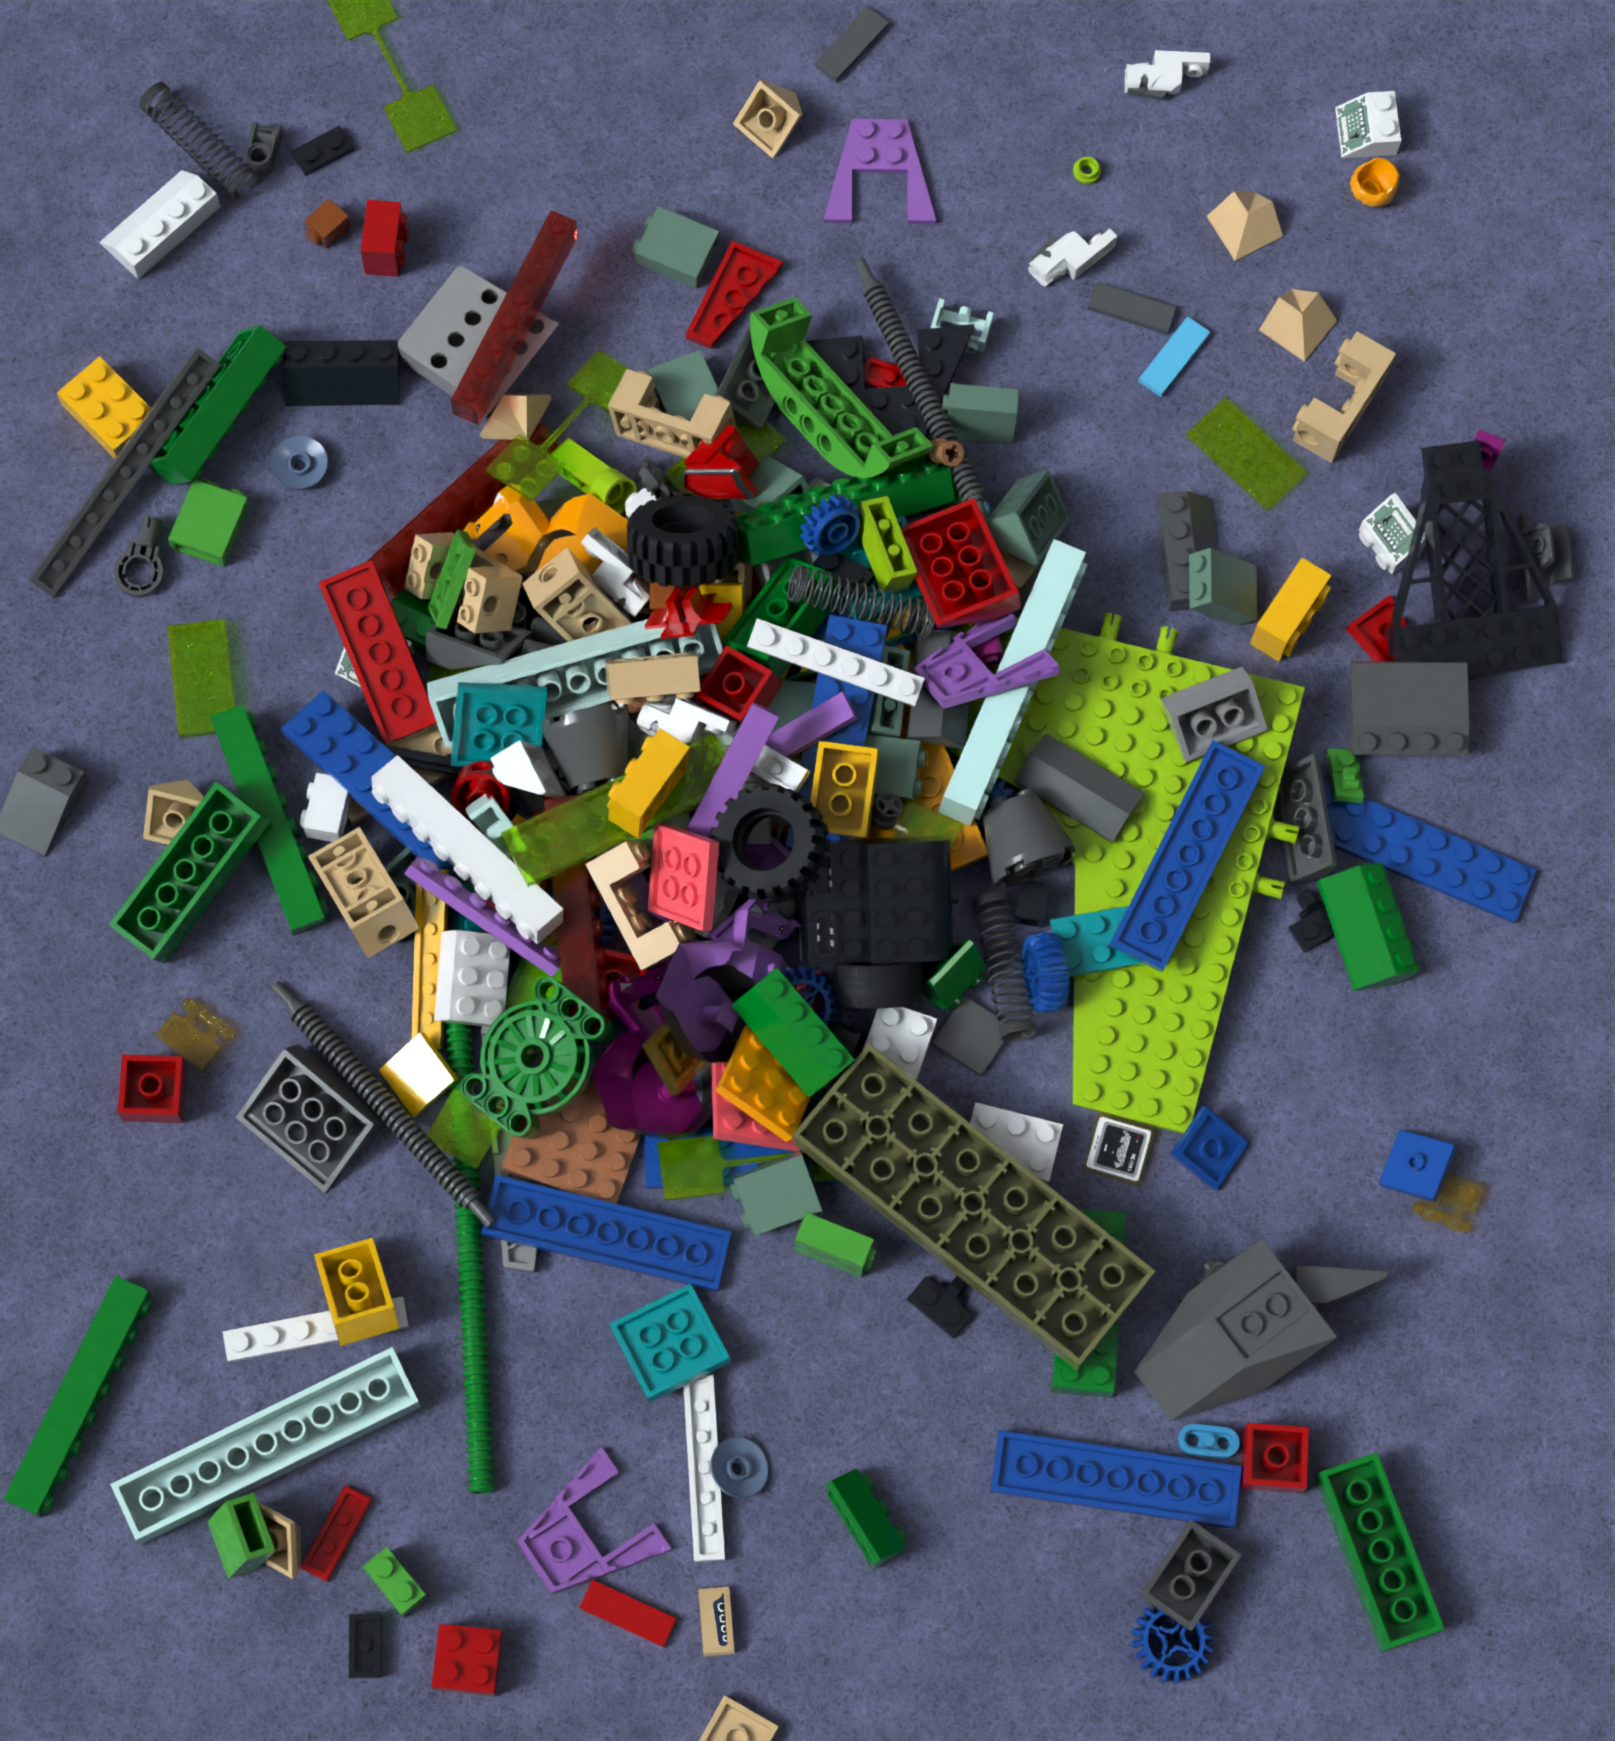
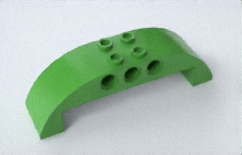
M796 297L751 312L750 332L756 363L770 395L784 415L830 464L850 476L870 478L920 459L932 451L933 444L917 427L893 436L804 340L812 314Z

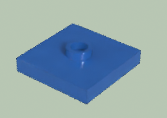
M1202 1106L1170 1155L1213 1190H1218L1250 1142L1207 1106Z
M1399 1129L1379 1180V1185L1436 1203L1457 1148L1450 1143Z

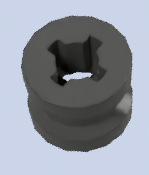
M885 792L879 794L872 806L870 822L881 830L892 829L903 811L901 799L892 793Z

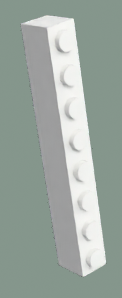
M398 755L371 777L372 794L381 804L386 803L401 823H408L420 841H427L433 847V851L442 861L447 860L453 865L456 874L464 881L468 879L475 886L477 894L484 900L489 899L504 919L507 920L509 918L513 921L518 932L524 938H531L536 944H539L563 923V908Z

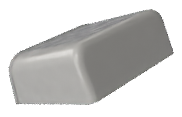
M457 267L399 339L398 349L401 360L405 365L484 419L559 323L551 320L467 268Z

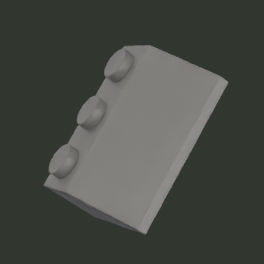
M1243 667L1161 698L1169 726L1185 762L1205 755L1212 740L1228 746L1267 730L1253 681Z

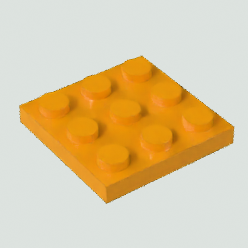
M746 1025L715 1091L782 1140L788 1142L792 1139L793 1133L799 1126L810 1097L805 1094L750 1027Z

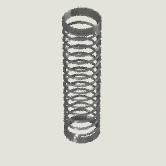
M156 83L145 91L139 102L140 109L147 116L152 117L153 122L158 123L159 128L164 129V132L170 135V138L176 141V144L182 147L184 152H188L189 157L194 158L195 163L200 164L201 169L206 170L207 175L212 176L213 180L218 182L219 186L224 188L225 192L232 199L242 198L243 195L239 193L238 189L235 190V188L250 174V178L244 185H248L247 188L253 189L258 180V173L253 168H248V163H242V157H236V152L230 151V146L224 145L223 139L218 140V134H212V128H206V122H200V116H194V111L188 110V105L182 104V99L176 98V93H170V87L166 83ZM164 89L162 95L158 99V103L155 105V107L151 108L152 105H149L153 98ZM169 95H174L173 100L163 108L161 113L154 115L161 102L164 104ZM179 100V106L169 114L167 119L160 121L164 111L169 109L175 101ZM185 106V112L175 120L173 125L166 127L170 117L176 114L181 107ZM191 112V118L181 126L179 131L172 133L176 123L182 120L187 113ZM198 118L197 124L186 133L185 137L178 138L182 129L188 126L192 119ZM204 124L203 129L195 135L190 145L189 143L184 144L190 132H194L198 125ZM210 130L209 135L201 141L196 151L195 149L190 150L196 138H199L204 131ZM211 136H216L215 141L207 147L203 155L196 156L202 144L206 143ZM221 141V147L212 154L209 161H203L208 150ZM227 147V153L218 160L215 167H209L214 156ZM233 153V159L224 166L221 173H215L220 162ZM240 159L239 165L230 172L227 179H221L226 168L230 167L235 160ZM246 165V168L240 171L237 175H235V177L227 185V182L229 178L232 176V174L237 172L241 166ZM214 167L212 174L209 173L208 170ZM220 173L219 178L217 180L214 176ZM226 179L225 184L222 185L220 181H224Z
M800 564L793 570L787 592L789 601L798 603L804 594L803 602L804 605H807L813 594L815 575L820 573L821 578L815 588L812 600L814 608L820 602L824 577L828 575L830 580L822 596V610H825L829 604L833 579L838 578L839 582L830 602V611L832 613L836 610L838 603L840 615L845 612L848 605L847 614L850 618L857 607L856 618L858 620L862 618L865 612L866 622H869L874 614V623L878 624L883 615V625H888L891 620V628L894 630L900 622V631L904 632L909 624V634H913L916 631V635L921 638L928 637L934 627L935 621L924 599L921 601L917 597L911 599L909 595L902 596L900 592L893 594L890 589L884 591L882 587L876 589L872 584L867 587L866 583L858 584L857 580L849 582L847 577L840 579L839 575L832 577L829 572L823 575L821 570L814 572L813 568H807V566ZM808 570H811V571H812V576H811L810 580L808 581V574H809V571H808ZM843 580H846V581H847V586H846L845 590L843 591V594H842V597H841V600H840L841 587H842L841 583L843 582ZM811 582H812L810 594H809V597H808L807 602H806L808 589H809L810 584H811ZM854 582L856 583V588L849 601L850 585ZM820 584H821L819 596H818L817 602H816V604H815V599H816L817 591H818V588H819V586H820ZM864 585L865 590L858 603L859 587ZM829 586H830L828 598H827L826 604H825V606H824L825 596H826L827 590H828V588H829ZM872 587L874 589V592L871 595L869 602L867 604L868 589ZM837 590H838L837 600H836L835 606H834V608H833L834 598H835L836 592H837ZM882 590L883 594L876 606L877 591ZM846 592H847L846 602H845L844 608H843V610H842V612H841L843 599H844L845 594H846ZM889 592L891 593V598L885 608V595ZM855 594H856L855 604H854L853 610H852V612H851V614H850V609H851L852 601H853V598H854V596H855ZM899 595L900 600L894 609V597ZM864 596H865V601H864L863 609H862V612H861V614H860V616H859L860 606H861L862 600H863V598H864ZM907 597L909 599V602L907 603L902 614L903 599ZM874 598L872 611L868 618L869 607ZM883 599L880 616L876 622L878 609ZM915 599L918 604L911 615L912 601ZM890 603H891L890 614H889L888 620H887V622H886V624H885V618H886L887 610H888L889 605H890ZM900 605L899 616L894 626L895 615ZM909 607L907 621L904 628L902 629L904 616ZM918 609L916 622L913 630L911 631L912 621Z
M992 891L978 895L972 901L974 912L978 915L976 917V921L979 923L977 929L981 932L979 938L983 941L981 947L985 950L983 956L987 959L985 965L989 968L987 970V975L990 976L988 983L992 985L990 992L994 994L992 1001L996 1003L994 1010L998 1012L995 1018L1000 1021L997 1026L1000 1039L1006 1042L1021 1041L1034 1036L1037 1033L1036 1023L1027 1021L1032 1019L1034 1014L1025 1012L1030 1010L1032 1005L1024 1003L1030 999V996L1022 994L1029 989L1027 986L1021 985L1027 979L1019 976L1025 971L1023 968L1018 967L1023 961L1021 959H1013L1018 957L1021 952L1019 950H1012L1018 947L1019 943L1011 941L1017 937L1015 932H1010L1016 925L1008 923L1014 918V916L1007 914L1012 910V907L1007 906L1011 900L1007 892ZM994 900H1000V901H997V902L993 903V904H997V905L992 906V908L984 907L985 905H989V904H985V903H988V902H991V901H994ZM1009 908V910L1005 912L997 913L994 915L985 914L986 912L992 910ZM980 916L990 917L983 922L979 921ZM1011 917L1002 922L986 923L996 918ZM982 925L992 926L984 931L980 929ZM1002 926H1013L1003 931L988 932ZM983 934L993 935L986 940L982 938ZM1015 935L1004 940L990 941L999 936ZM985 943H998L989 948L984 947ZM1016 944L1009 948L993 950V948L1000 945ZM987 952H999L990 957L986 956ZM1006 953H1018L1006 958H994ZM989 960L1001 961L992 966L987 964ZM1019 961L1018 964L1012 966L996 967L1004 963ZM991 969L1002 970L994 975L989 973ZM1021 970V972L1013 975L998 976L1005 972ZM993 978L1004 979L995 984L991 982ZM1024 979L1023 981L1014 984L999 985L1001 983L1011 980ZM995 987L1006 988L997 993L993 991ZM1026 988L1016 993L1001 994L1012 989ZM996 996H1010L999 1002L995 1001ZM1028 997L1017 1002L1003 1003L1014 998ZM998 1005H1012L1001 1011L997 1010ZM1021 1006H1029V1007L1026 1008V1009H1022V1010H1018V1011L1005 1012V1011H1007V1010H1009V1009H1012V1008L1021 1007ZM1000 1014H1014L1003 1020L998 1018ZM1022 1015H1031L1024 1019L1008 1021V1019ZM1002 1023H1011L1002 1028L1000 1027Z

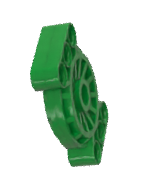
M543 977L536 982L534 986L536 1001H527L514 1005L504 1011L492 1023L484 1037L481 1048L480 1067L482 1074H468L463 1078L460 1088L466 1099L509 1134L526 1140L532 1139L538 1134L540 1130L538 1116L559 1112L571 1105L582 1094L590 1080L594 1066L592 1043L607 1042L613 1034L612 1022L564 983L552 977ZM555 985V995L547 999L546 993L548 988ZM574 1003H577L578 1012L575 1016L570 1017L569 1008ZM596 1021H600V1031L592 1035V1025ZM541 1048L544 1053L543 1061L538 1067L533 1068L530 1063L531 1055L527 1052L530 1049L536 1051ZM481 1081L483 1089L479 1095L475 1096L474 1087ZM504 1099L505 1108L498 1114L496 1112V1105L500 1100ZM526 1117L528 1121L527 1127L524 1131L520 1132L518 1123L522 1118Z

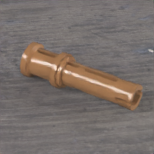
M944 438L929 440L933 444V449L926 457H929L932 462L950 467L957 466L962 462L964 449L959 442L948 441Z

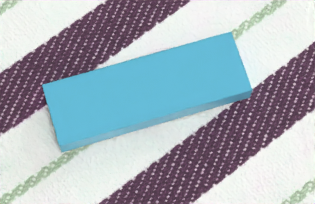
M1187 316L1140 376L1138 382L1162 397L1209 337L1210 331Z

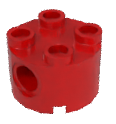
M477 761L463 766L455 780L451 793V805L476 828L479 827L470 819L465 810L467 806L486 794L488 798L493 796L506 814L513 794L512 786L500 783L496 779L492 770L494 765L488 761Z

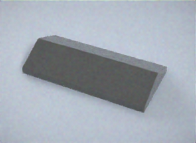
M749 326L715 396H722L731 402L736 422L760 430L775 401L770 395L756 363Z
M932 630L926 638L917 636L914 668L940 647L943 650L954 642L953 637L958 633L952 630ZM922 684L915 706H910L907 739L964 749L969 702L943 709Z
M1045 734L1029 753L1014 780V783L1024 789L1033 788L1040 799L1112 843L1115 842L1145 796L1143 792L1048 734Z
M1312 754L1284 768L1276 799L1280 822L1300 826L1295 844L1283 841L1290 883H1299L1326 876L1337 865L1318 754Z

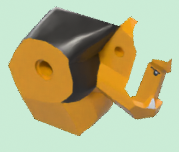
M509 484L497 493L493 506L475 523L469 522L463 530L468 532L471 539H477L504 513L510 514L513 524L484 553L523 576L517 601L534 618L538 616L544 619L533 608L522 583L566 547L585 564L592 577L603 561L600 558L592 557L586 551L581 541L593 528L596 527L628 553V520L590 492L567 501L548 520L526 488Z

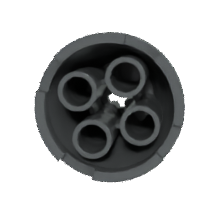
M609 704L567 712L566 715L559 717L560 720L555 723L553 718L541 722L543 735L570 789L576 790L577 796L593 793L594 789L601 785H605L606 790L611 789L616 781L621 783L627 775L624 772L629 764L630 713L628 704H618V709H612V706Z
M1033 788L1024 789L1018 792L1016 797L1008 800L1006 796L996 798L990 802L991 807L983 811L982 817L990 876L995 887H999L1001 883L1005 882L1008 888L1020 885V882L1026 883V881L1040 878L1046 875L1045 872L1054 869L1056 863L1060 862V865L1064 866L1077 856L1073 842L1040 797L1034 792Z

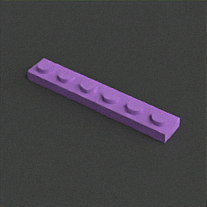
M417 856L404 873L551 977L555 975L565 960L554 946L545 945L542 942L536 944L531 938H524L518 932L514 922L509 918L507 920L504 919L497 910L489 906L486 900L482 899L477 893H471L462 887L458 879L446 876L439 871L432 861Z

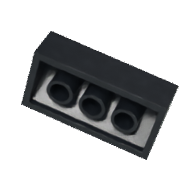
M398 340L284 341L286 347L283 355L286 406L400 405V353Z

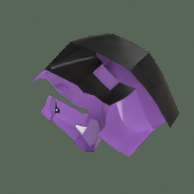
M749 899L735 911L732 942L694 941L678 944L656 997L671 1034L683 1053L694 1059L709 1063L729 1061L742 1030L747 1025L731 1005L776 967L784 975L786 968L789 967L782 955L760 944L749 941L747 930L754 928L783 940L790 936L795 927H802L793 918L788 921L767 910V902Z

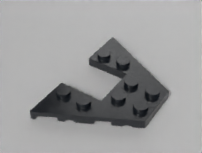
M974 324L918 330L919 359L940 403L942 402L943 394L946 391L948 392L950 383H952L956 375L955 371L958 364L964 357L963 353L968 342L976 331ZM862 335L806 341L893 436L917 427L927 438L929 429L907 385L866 389L864 338Z

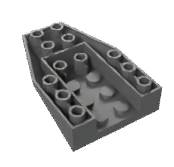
M1259 1238L1187 1293L1134 1373L1168 1418L1173 1421L1263 1391L1337 1338V1336L1265 1241Z

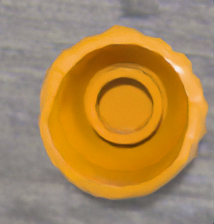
M1381 157L1374 158L1356 168L1350 180L1351 192L1363 205L1380 208L1389 204L1395 197L1400 175L1396 166L1389 160Z

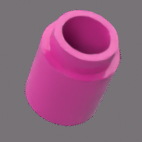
M1000 635L973 647L975 655L987 668L1000 664V660L1004 656Z

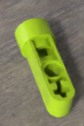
M567 438L546 456L549 464L562 477L584 493L590 492L619 514L626 512V500L632 493L637 492V486L633 480L619 470L609 467L570 438Z

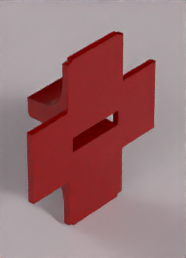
M690 587L686 596L683 588H674L665 602L667 608L653 610L644 626L645 629L665 628L660 636L661 639L694 636L702 624L722 623L725 621L733 605L732 602L714 603L713 601L717 596L716 593L701 594L699 587Z

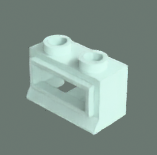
M939 298L931 328H940L941 322L955 326L974 324L976 331L982 332L981 337L972 335L964 352L976 354L977 351L984 353L994 313L988 311L986 320L971 317V309L969 307L962 306L959 313L944 310L945 300Z
M484 794L465 808L470 819L476 823L484 836L508 858L527 846L520 833L493 796L488 798Z

